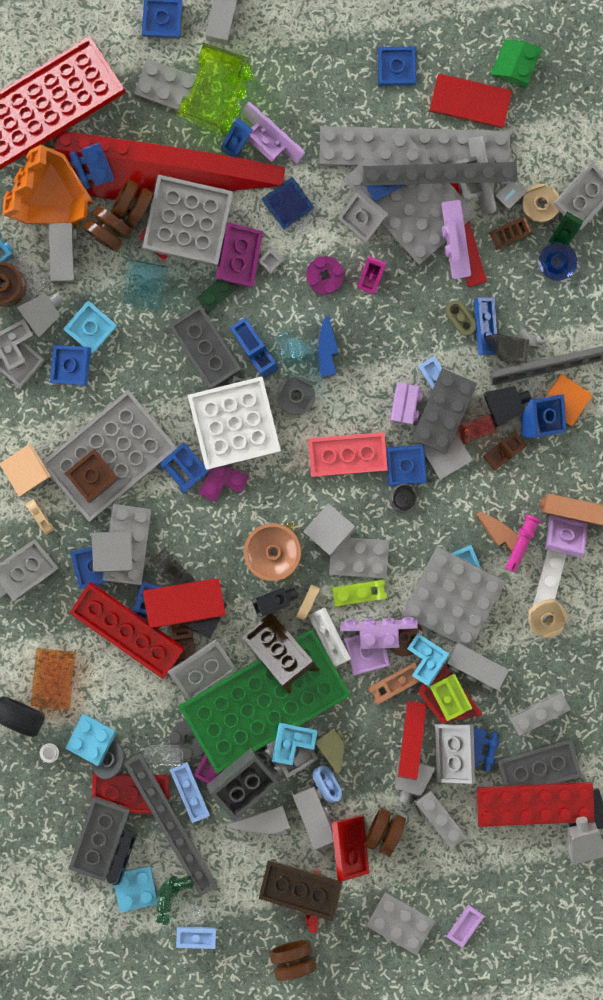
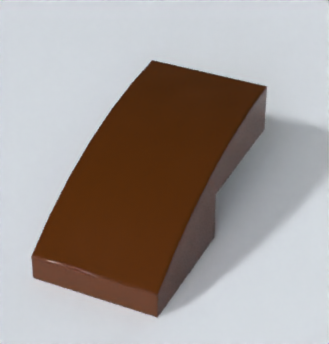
M514 431L483 455V457L495 471L527 445L517 432Z
M180 624L172 625L173 640L185 648L177 661H184L196 653L193 632L191 629Z

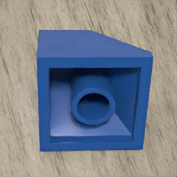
M564 394L530 399L521 416L522 436L538 438L567 432Z

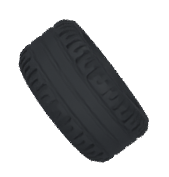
M5 696L0 697V724L26 736H37L45 720L44 714Z

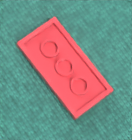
M384 432L308 438L311 477L388 470Z

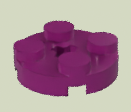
M317 257L307 268V283L318 294H331L337 291L343 284V267L332 257ZM326 270L331 277L330 279L326 278L324 281L319 274L321 272L324 273Z

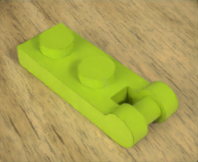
M385 579L332 587L335 607L387 599L388 595L384 589V585H386ZM371 587H377L378 594L372 595Z

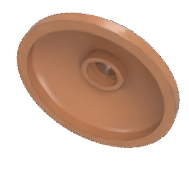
M277 523L261 525L250 533L245 542V563L249 570L260 579L267 581L282 580L290 576L299 565L301 559L300 542L295 533L284 525ZM273 549H276L278 551V554L276 556H272L271 551Z

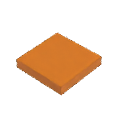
M560 374L545 397L564 394L566 424L572 427L593 395L563 374Z

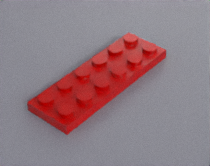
M92 582L88 583L69 614L162 679L165 678L168 671L185 649L158 628L149 629L148 621Z
M592 782L476 787L478 827L576 823L578 817H586L588 822H594Z

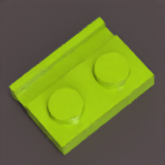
M455 674L429 686L447 721L472 709Z

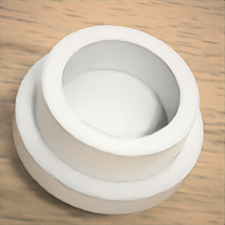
M47 743L41 747L40 757L44 762L52 763L57 760L59 749L56 745Z

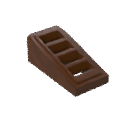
M526 216L490 231L489 234L496 250L531 236L533 232ZM521 223L525 231L524 233H522L519 227V224ZM513 226L515 227V230L518 234V236L516 237L514 236V233L511 228ZM506 229L511 238L509 240L507 239L504 230ZM499 232L503 239V243H500L498 239L497 233Z

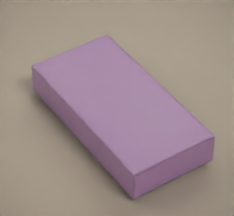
M468 904L447 934V938L463 948L485 916Z

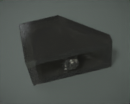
M500 334L486 336V340L500 361L508 362L509 366L527 363L528 339Z
M165 548L151 560L158 571L173 585L191 583L195 580Z

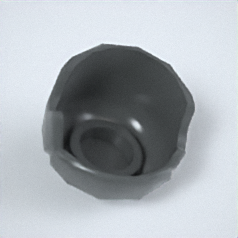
M402 483L396 485L390 491L389 502L396 512L407 513L412 511L417 505L418 494L414 490L413 485Z

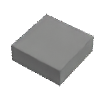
M271 248L258 260V263L270 275L284 262Z

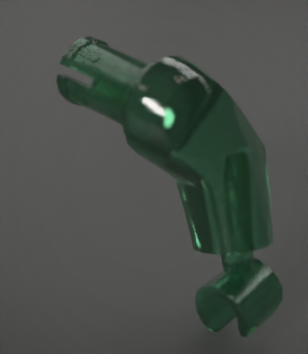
M171 876L165 880L157 895L156 911L160 913L155 917L157 923H162L163 925L170 923L171 918L166 913L171 911L173 898L180 890L193 887L194 881L188 882V880L193 879L191 876L183 878Z

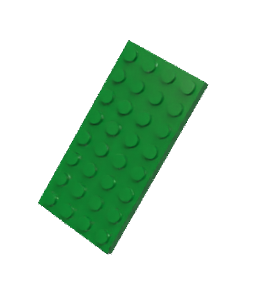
M313 629L296 637L295 640L314 661L319 671L305 672L292 683L290 694L286 692L264 663L258 659L178 706L216 774L229 767L250 748L257 751L274 741L277 737L279 723L299 726L351 696Z

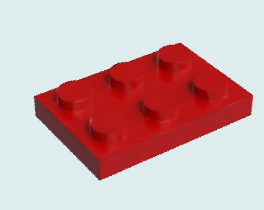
M354 816L332 822L337 879L345 881L370 874L367 847L364 846L366 839L364 816Z

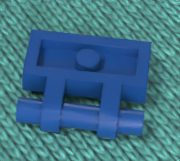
M100 142L82 148V157H78L76 151L69 154L72 160L70 163L73 168L75 167L78 178L85 189L91 187L88 181L93 179L96 186L114 180V175ZM86 163L90 172L85 173L82 164Z
M473 727L475 768H478L479 761L485 762L483 770L491 771L492 764L495 763L496 759L494 758L496 747H499L500 743L498 741L499 733L492 732L491 739L485 738L487 730ZM483 744L489 745L486 756L481 755Z

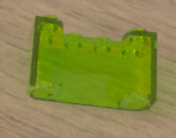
M203 43L197 59L200 65L189 97L183 96L177 116L225 137L233 125L231 123L233 117L238 115L240 108L238 104L240 99L245 97V85L247 81L251 80L253 70H251L246 56Z

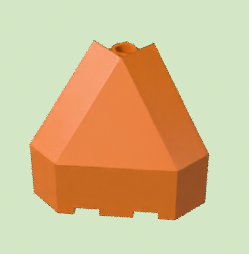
M43 145L31 149L26 156L28 161L24 169L20 167L13 180L15 183L11 192L7 191L4 196L2 215L24 224L49 225L72 223L74 226H81V221L87 218V206L94 202L66 156Z

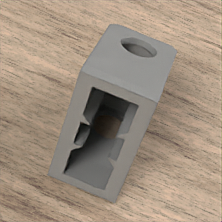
M42 291L16 303L15 306L34 333L39 337L59 318L60 314L55 307L64 302L58 292L48 298Z
M399 755L394 787L402 790L399 801L410 804L413 794L419 796L423 794L435 767L419 762L417 780L397 777Z
M578 817L576 819V826L568 828V855L572 865L603 858V840L595 822L588 823L586 817Z

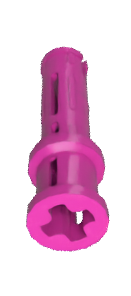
M525 514L524 524L518 530V540L505 566V569H509V571L514 573L517 572L529 541L535 537L534 532L538 524H541L540 519Z

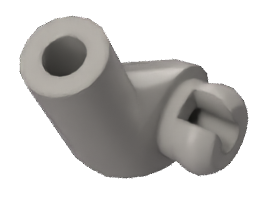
M525 328L517 334L526 346L531 348H540L546 342L544 335L531 336Z

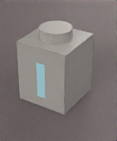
M509 182L494 199L508 212L524 196V188L518 182Z

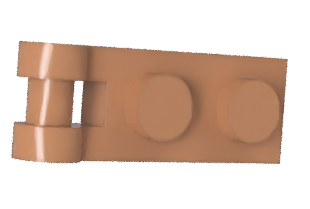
M414 662L367 687L369 693L372 692L376 705L420 682L412 676L417 668ZM384 686L386 693L381 695L379 688Z

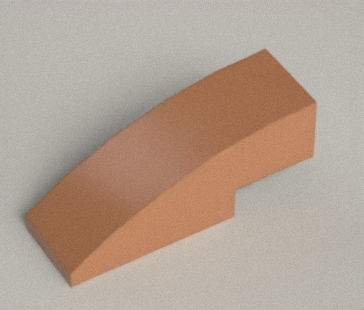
M482 512L476 513V517L496 546L504 542L512 553L519 536L497 519Z

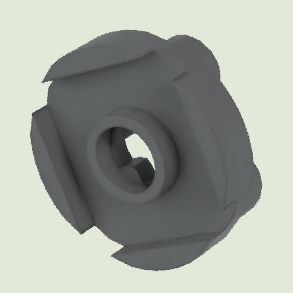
M303 377L286 379L278 388V403L286 413L302 415L312 408L315 402V390L312 384ZM299 391L302 398L293 401L291 393Z
M186 720L181 721L173 728L170 734V746L176 755L183 759H193L204 752ZM186 734L194 736L193 744L184 743Z

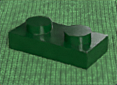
M567 211L551 236L549 243L565 251L584 221Z
M216 280L196 299L210 313L233 293L237 286L233 283Z

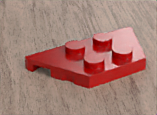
M444 664L431 685L452 675L446 664ZM422 683L418 690V693L441 723L482 715L463 687L462 689L472 709L449 721L446 720L430 687Z

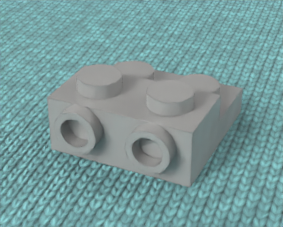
M276 739L264 746L265 750L263 753L269 761L273 758ZM296 746L293 765L273 762L275 766L273 771L278 778L287 779L316 761L318 757L314 750Z

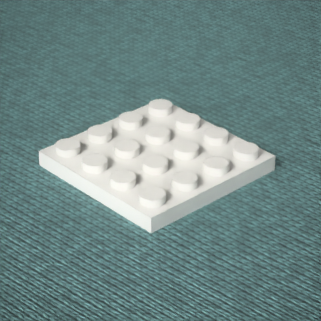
M263 377L188 395L206 470L281 452Z

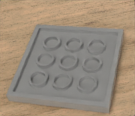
M158 175L142 250L218 266L233 191Z
M436 546L402 615L412 617L414 620H418L419 624L471 649L506 581Z

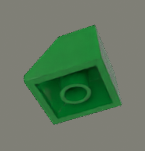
M504 40L491 75L526 89L542 48L526 41Z

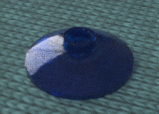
M564 243L549 244L542 250L539 256V268L543 275L550 280L561 281L569 278L577 266V257L574 250ZM555 259L560 260L561 264L559 266L554 265Z

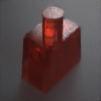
M490 414L463 423L458 427V432L464 445L497 433Z

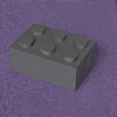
M250 748L209 782L207 788L212 797L235 821L277 786L279 781L273 771Z

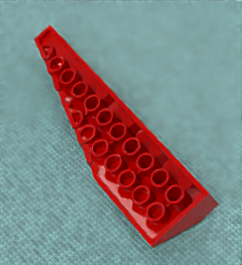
M63 131L56 137L55 151L64 154L69 163L72 161L69 155L71 152L76 151L78 157H82V148L101 143L114 175V180L97 186L93 179L88 180L91 187L86 189L90 197L115 200L129 179L138 184L135 196L143 188L152 191L154 196L158 175L229 191L283 186L286 168L283 166L178 147ZM82 164L85 173L90 172L87 164Z

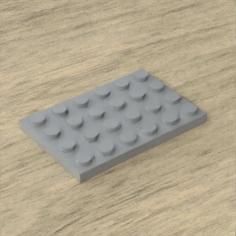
M400 127L343 180L354 193L360 189L371 198L366 186H363L362 166L432 163ZM450 183L407 184L375 201L377 205L388 213V216L382 222L383 226L418 265L446 242L442 232V226H444L442 202L461 201L464 225L476 215L475 211Z
M127 390L42 461L53 480L85 518L91 522L158 466L177 447L132 393ZM95 449L119 479L91 503H88L65 475V472Z

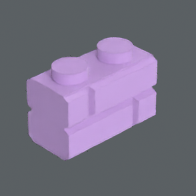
M397 382L390 422L413 425L414 421H418L419 410H416L417 402L421 403L423 393L419 391L420 386Z

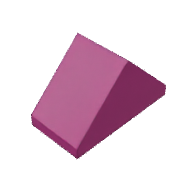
M368 256L357 288L375 295L386 263Z

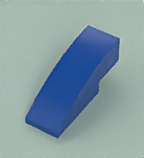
M329 316L324 317L319 336L318 361L321 379L336 375L332 356L339 354Z
M246 317L230 327L263 379L279 369Z

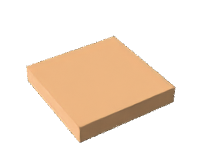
M28 444L0 463L18 496L24 495L51 477L32 444Z

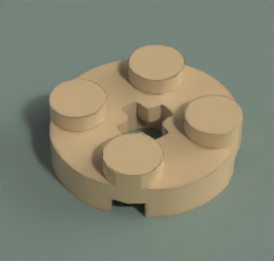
M537 184L530 187L522 200V209L525 216L532 222L546 223L552 220L559 211L552 204L559 197L558 192L545 184ZM538 199L546 201L544 208L537 207Z
M555 599L540 601L528 610V623L536 635H542L546 638L554 637L562 632L565 621L567 623V613L563 606ZM547 615L552 616L549 622L543 620Z

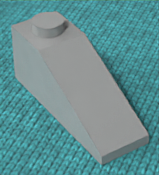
M280 804L236 819L235 821L228 822V828L282 835L288 832L287 829L290 828V823L284 805Z

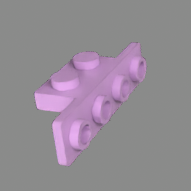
M248 102L242 111V115L254 125L248 141L271 162L284 152L298 164L305 151L291 140L285 132L281 131L272 120L260 112L256 106Z
M461 201L442 202L444 220L442 232L443 237L447 241L445 252L446 256L449 257L452 278L471 276Z
M404 617L402 620L384 618L383 621H375V619L369 618L360 622L348 619L341 622L340 631H360L361 649L399 648L398 629L418 628V620H414L412 617Z

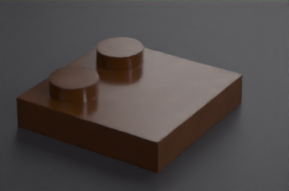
M95 449L65 472V475L88 503H91L119 479Z

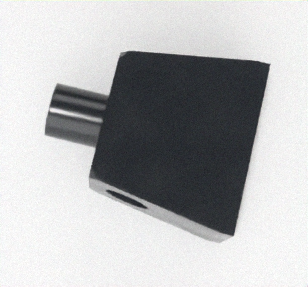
M515 386L487 391L483 394L496 428L523 413L524 407L522 404L532 399L528 390L518 394Z
M284 588L251 599L257 617H262L290 606V601L298 599L295 588L286 591ZM275 597H279L280 603L277 604L275 602Z

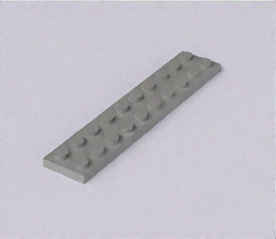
M320 126L319 165L358 166L399 128ZM401 128L432 164H456L457 160L470 158L468 138L481 135L485 143L488 163L510 162V131Z

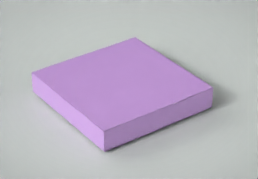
M550 515L545 549L583 558L588 523Z
M360 634L343 638L346 650L351 658L349 662L353 676L390 666L386 648L361 649Z

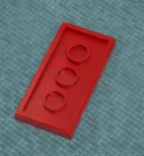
M438 73L429 112L503 128L512 90Z
M219 578L143 590L149 629L226 616Z
M95 773L92 774V799L96 796L130 808L129 813L152 814L130 774H117L111 779H103ZM154 774L169 800L170 775Z

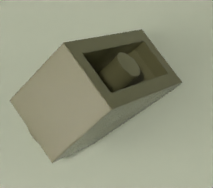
M332 728L316 739L315 744L338 774L341 771L345 747L343 740L345 737L339 729L336 731Z

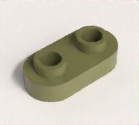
M457 300L448 303L445 312L456 330L463 336L471 335L476 329V322L466 307ZM452 308H457L458 313L453 314L451 311ZM464 323L469 324L470 327L468 330H465L463 328Z

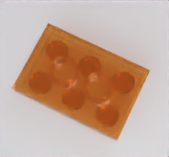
M36 648L31 706L70 709L75 651Z

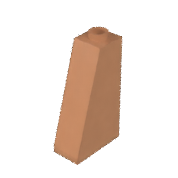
M546 494L545 497L541 498L539 508H542V513L603 527V505L553 494Z

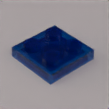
M293 177L262 198L263 203L283 230L315 209Z

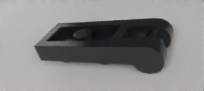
M126 830L125 834H122L120 837L119 845L121 846L119 852H116L114 855L113 870L106 876L107 882L114 886L119 885L122 881L137 836L134 832Z

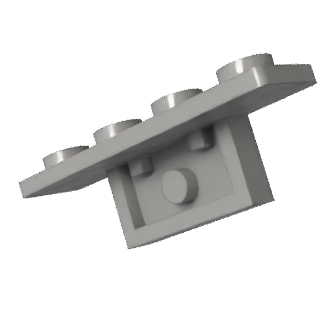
M483 136L468 138L471 157L457 160V163H488ZM492 182L461 183L464 199L475 196L479 197L482 214L497 211Z

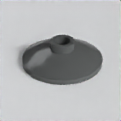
M112 741L101 765L97 766L92 763L93 770L98 777L111 779L120 772L124 764L122 746Z

